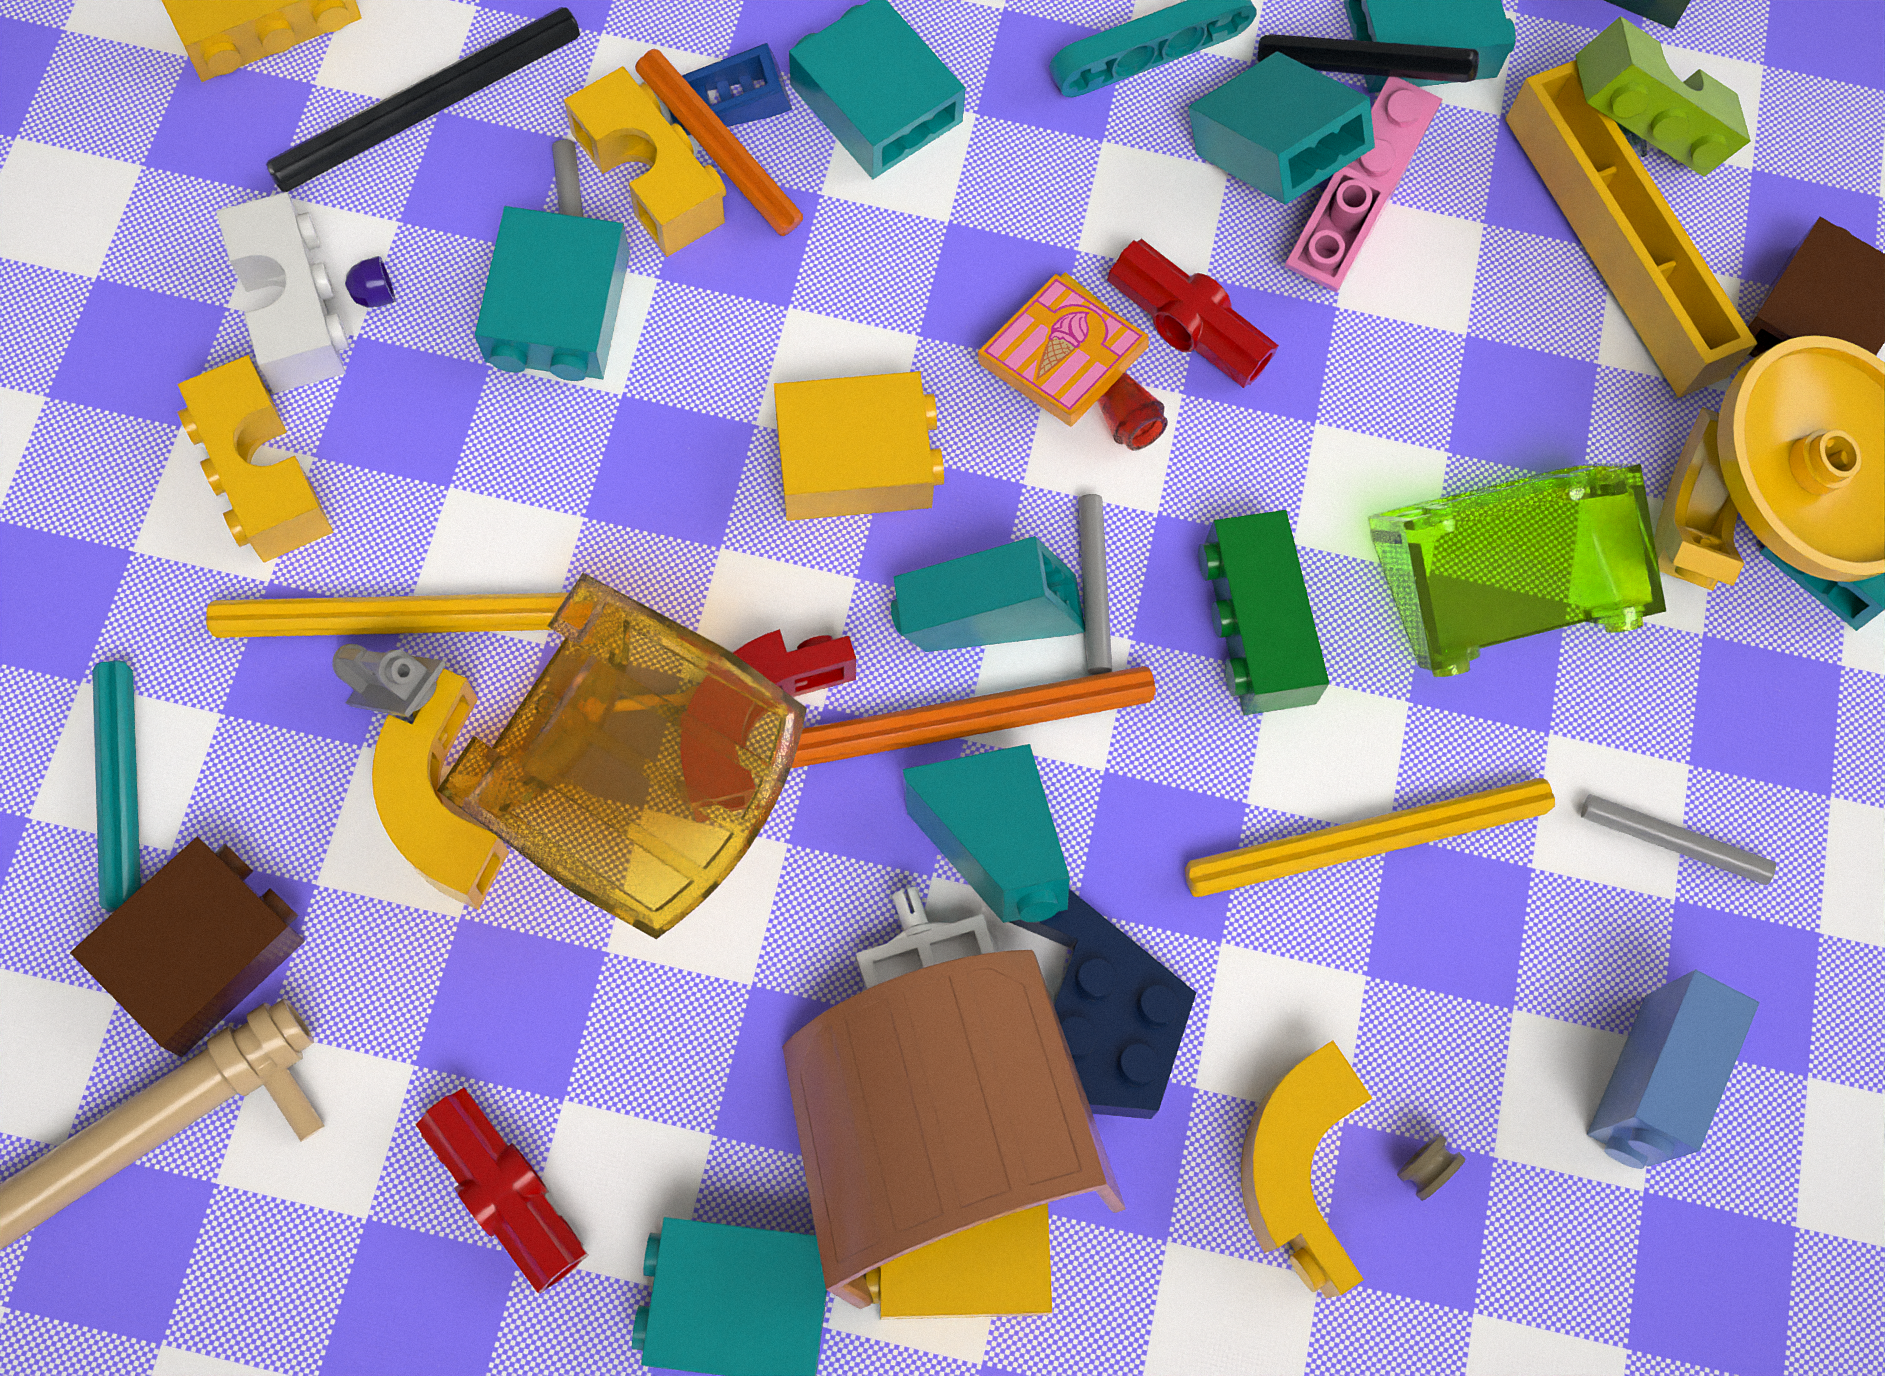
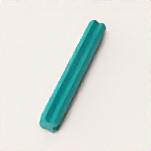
M120 660L99 662L92 670L99 905L110 913L116 911L141 888L133 670L125 661Z

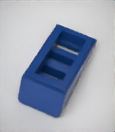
M768 43L682 75L726 127L774 117L793 110L779 64ZM764 79L765 85L756 88L754 81ZM741 84L743 94L734 97L731 86ZM718 89L721 102L712 105L708 91ZM669 110L673 124H679L683 128L687 136L691 135L690 132L683 126V124L676 118V116Z

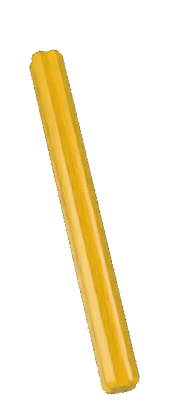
M584 592L214 600L207 606L206 625L207 630L216 638L577 630L589 627L591 604L588 595Z
M1536 778L1190 860L1185 867V879L1192 896L1202 897L1544 815L1555 807V797L1548 780Z

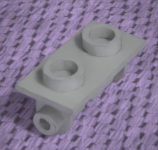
M358 644L341 646L335 652L332 660V667L336 676L354 690L345 702L347 705L403 717H410L414 711L422 708L430 700L436 690L437 684L435 680L446 666L443 660L411 656L402 650H390L382 653L373 652Z

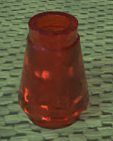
M1126 371L1096 401L1114 441L1118 444H1125L1131 451L1141 450L1151 445L1167 428L1168 420L1164 415V404Z

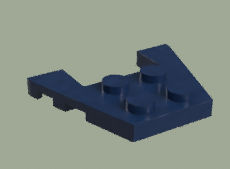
M1069 889L1068 910L1058 911L1052 917L1039 922H1025L1020 919L1009 923L1071 949L1053 1000V1005L1092 1114L1152 1119L1159 1111L1197 992Z

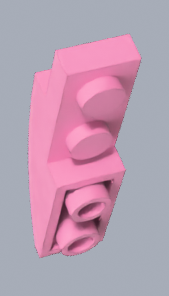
M1389 77L1371 109L1375 148L1334 173L1284 267L1336 293L1338 292L1409 167L1416 149L1440 107L1442 98L1398 77Z

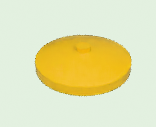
M1802 336L1777 344L1749 361L1738 372L1728 387L1721 404L1717 428V445L1720 466L1729 494L1738 512L1757 538L1770 551L1794 568L1818 578L1840 582L1860 581L1885 573V362L1853 343L1828 336Z

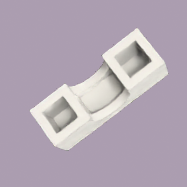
M288 192L216 210L229 261L245 291L250 292L270 286L284 288L282 294L273 303L262 308L244 312L257 364L274 394L346 374L339 351L349 348V343L338 312L329 314L325 300L333 298L335 295L324 263L314 264L310 250L319 248L320 242L309 212L298 214Z

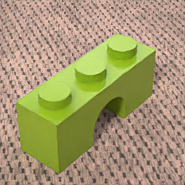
M1622 16L1618 17L1575 55L1586 103L1703 177L1751 142L1740 100L1736 92L1700 68L1682 82L1669 67L1663 54L1661 42Z

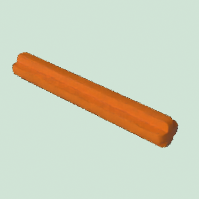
M654 48L647 51L637 61L635 65L636 72L774 230L781 236L790 234L803 221V214L660 50Z

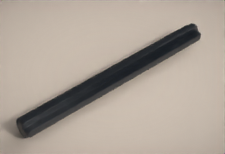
M560 7L269 159L266 163L267 170L276 186L282 192H288L576 40L580 36L578 23L567 7Z

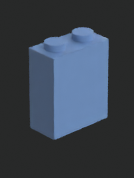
M1696 969L1645 995L1587 1135L1606 1144L1604 1152L1609 1157L1636 1169H1643L1645 1166L1650 1167L1699 1152L1760 1002Z

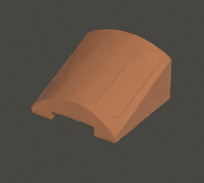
M1011 950L963 957L890 979L826 1010L798 1030L782 1046L826 1290L858 1309L868 1307L873 1303L865 1273L958 1232L1025 1209L1092 1191L1097 1192L1113 1213L1126 1209L1033 950Z

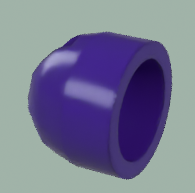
M380 256L361 260L352 266L346 274L345 286L356 304L370 308L396 302L389 274Z

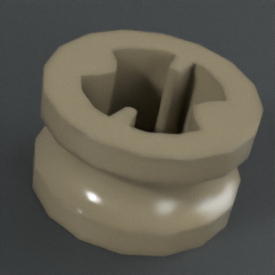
M1441 1133L1423 1145L1397 1173V1176L1403 1182L1411 1180L1417 1185L1416 1196L1421 1201L1427 1199L1442 1187L1466 1160L1460 1152L1453 1154L1447 1151L1445 1147L1447 1139Z

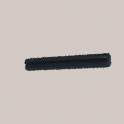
M1277 34L1264 35L1258 43V62L1278 51L1316 71L1466 83L1476 79L1479 69L1478 51L1468 48Z

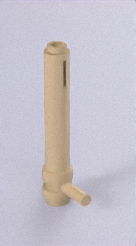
M285 998L272 1006L264 1002L246 1014L248 1022L236 1030L231 1026L221 1030L207 1040V1049L0 1183V1251L236 1094L247 1096L264 1085L300 1142L324 1128L325 1125L288 1070V1068L303 1059L302 1051L314 1043L313 1036L307 1025L291 1003Z

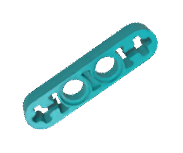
M1186 0L1064 47L1051 60L1049 71L1064 96L1072 98L1081 96L1230 40L1241 34L1253 23L1257 15V9L1251 0Z

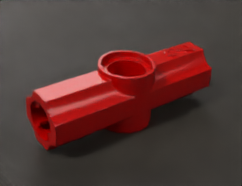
M1142 238L1138 241L1133 240L1121 252L1118 260L1109 270L1107 281L1153 317V323L1157 332L1170 346L1185 353L1192 352L1194 349L1242 388L1251 385L1275 356L1279 345L1231 308L1232 303L1229 295L1216 280L1202 273H1195L1189 276Z
M463 1087L457 1092L442 1098L430 1107L425 1115L415 1124L421 1132L423 1139L438 1156L439 1161L445 1165L458 1183L454 1189L468 1211L490 1237L496 1235L537 1293L541 1294L560 1282L589 1256L582 1246L584 1244L578 1239L564 1217L559 1215L545 1196L549 1190L539 1175L513 1143L510 1145L506 1143L466 1088Z

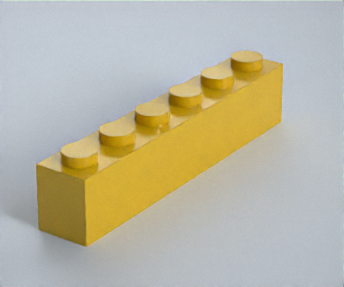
M1573 60L1526 78L1505 120L1677 397H1683L1728 378L1757 345V341L1615 120L1586 103L1577 61Z

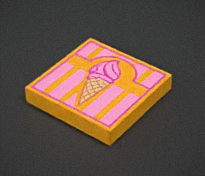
M1055 274L977 352L978 362L981 366L1063 423L1072 427L1149 348V335Z

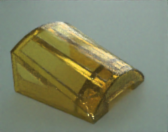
M583 572L547 625V627L565 639L494 745L490 746L473 735L437 791L563 887L654 939H658L688 916L718 888L744 857L760 833L782 792L792 767L807 707L726 648Z

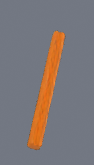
M1135 667L786 731L782 735L783 752L788 767H804L1150 703L1154 700V695H1156V686L1149 667Z

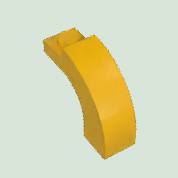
M1702 407L1685 442L1667 488L1654 535L1652 564L1654 570L1713 591L1718 581L1734 586L1745 563L1734 544V530L1738 510L1725 484L1719 461L1717 445L1719 412Z
M444 668L436 681L437 686L433 696L422 708L413 712V718L415 719L413 724L388 714L375 747L372 767L373 795L377 812L385 831L413 869L426 882L443 894L479 910L509 851L499 835L454 815L444 806L440 790L442 768L449 751L478 701L467 678Z
M1334 1040L1309 1055L1284 1074L1270 1088L1251 1119L1246 1132L1241 1157L1243 1203L1248 1221L1264 1254L1278 1249L1289 1241L1295 1251L1290 1256V1261L1297 1275L1310 1291L1314 1293L1320 1289L1326 1299L1343 1295L1364 1279L1317 1207L1311 1186L1312 1160L1324 1134L1339 1120L1373 1099Z

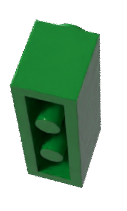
M1287 510L1213 520L1205 543L1199 545L1198 559L1203 579L1205 581L1212 580L1217 601L1212 602V622L1216 636L1218 638L1225 637L1230 659L1225 661V677L1230 695L1232 697L1239 696L1243 716L1316 705L1330 682Z

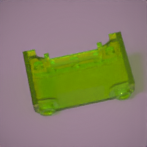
M1589 463L1569 466L1379 512L1367 517L1372 544L1417 665L1420 668L1431 670L1433 677H1448L1470 671L1469 661L1480 657L1481 648L1583 622L1604 624L1605 632L1607 633L1631 631L1644 626L1643 617L1666 612L1641 464Z

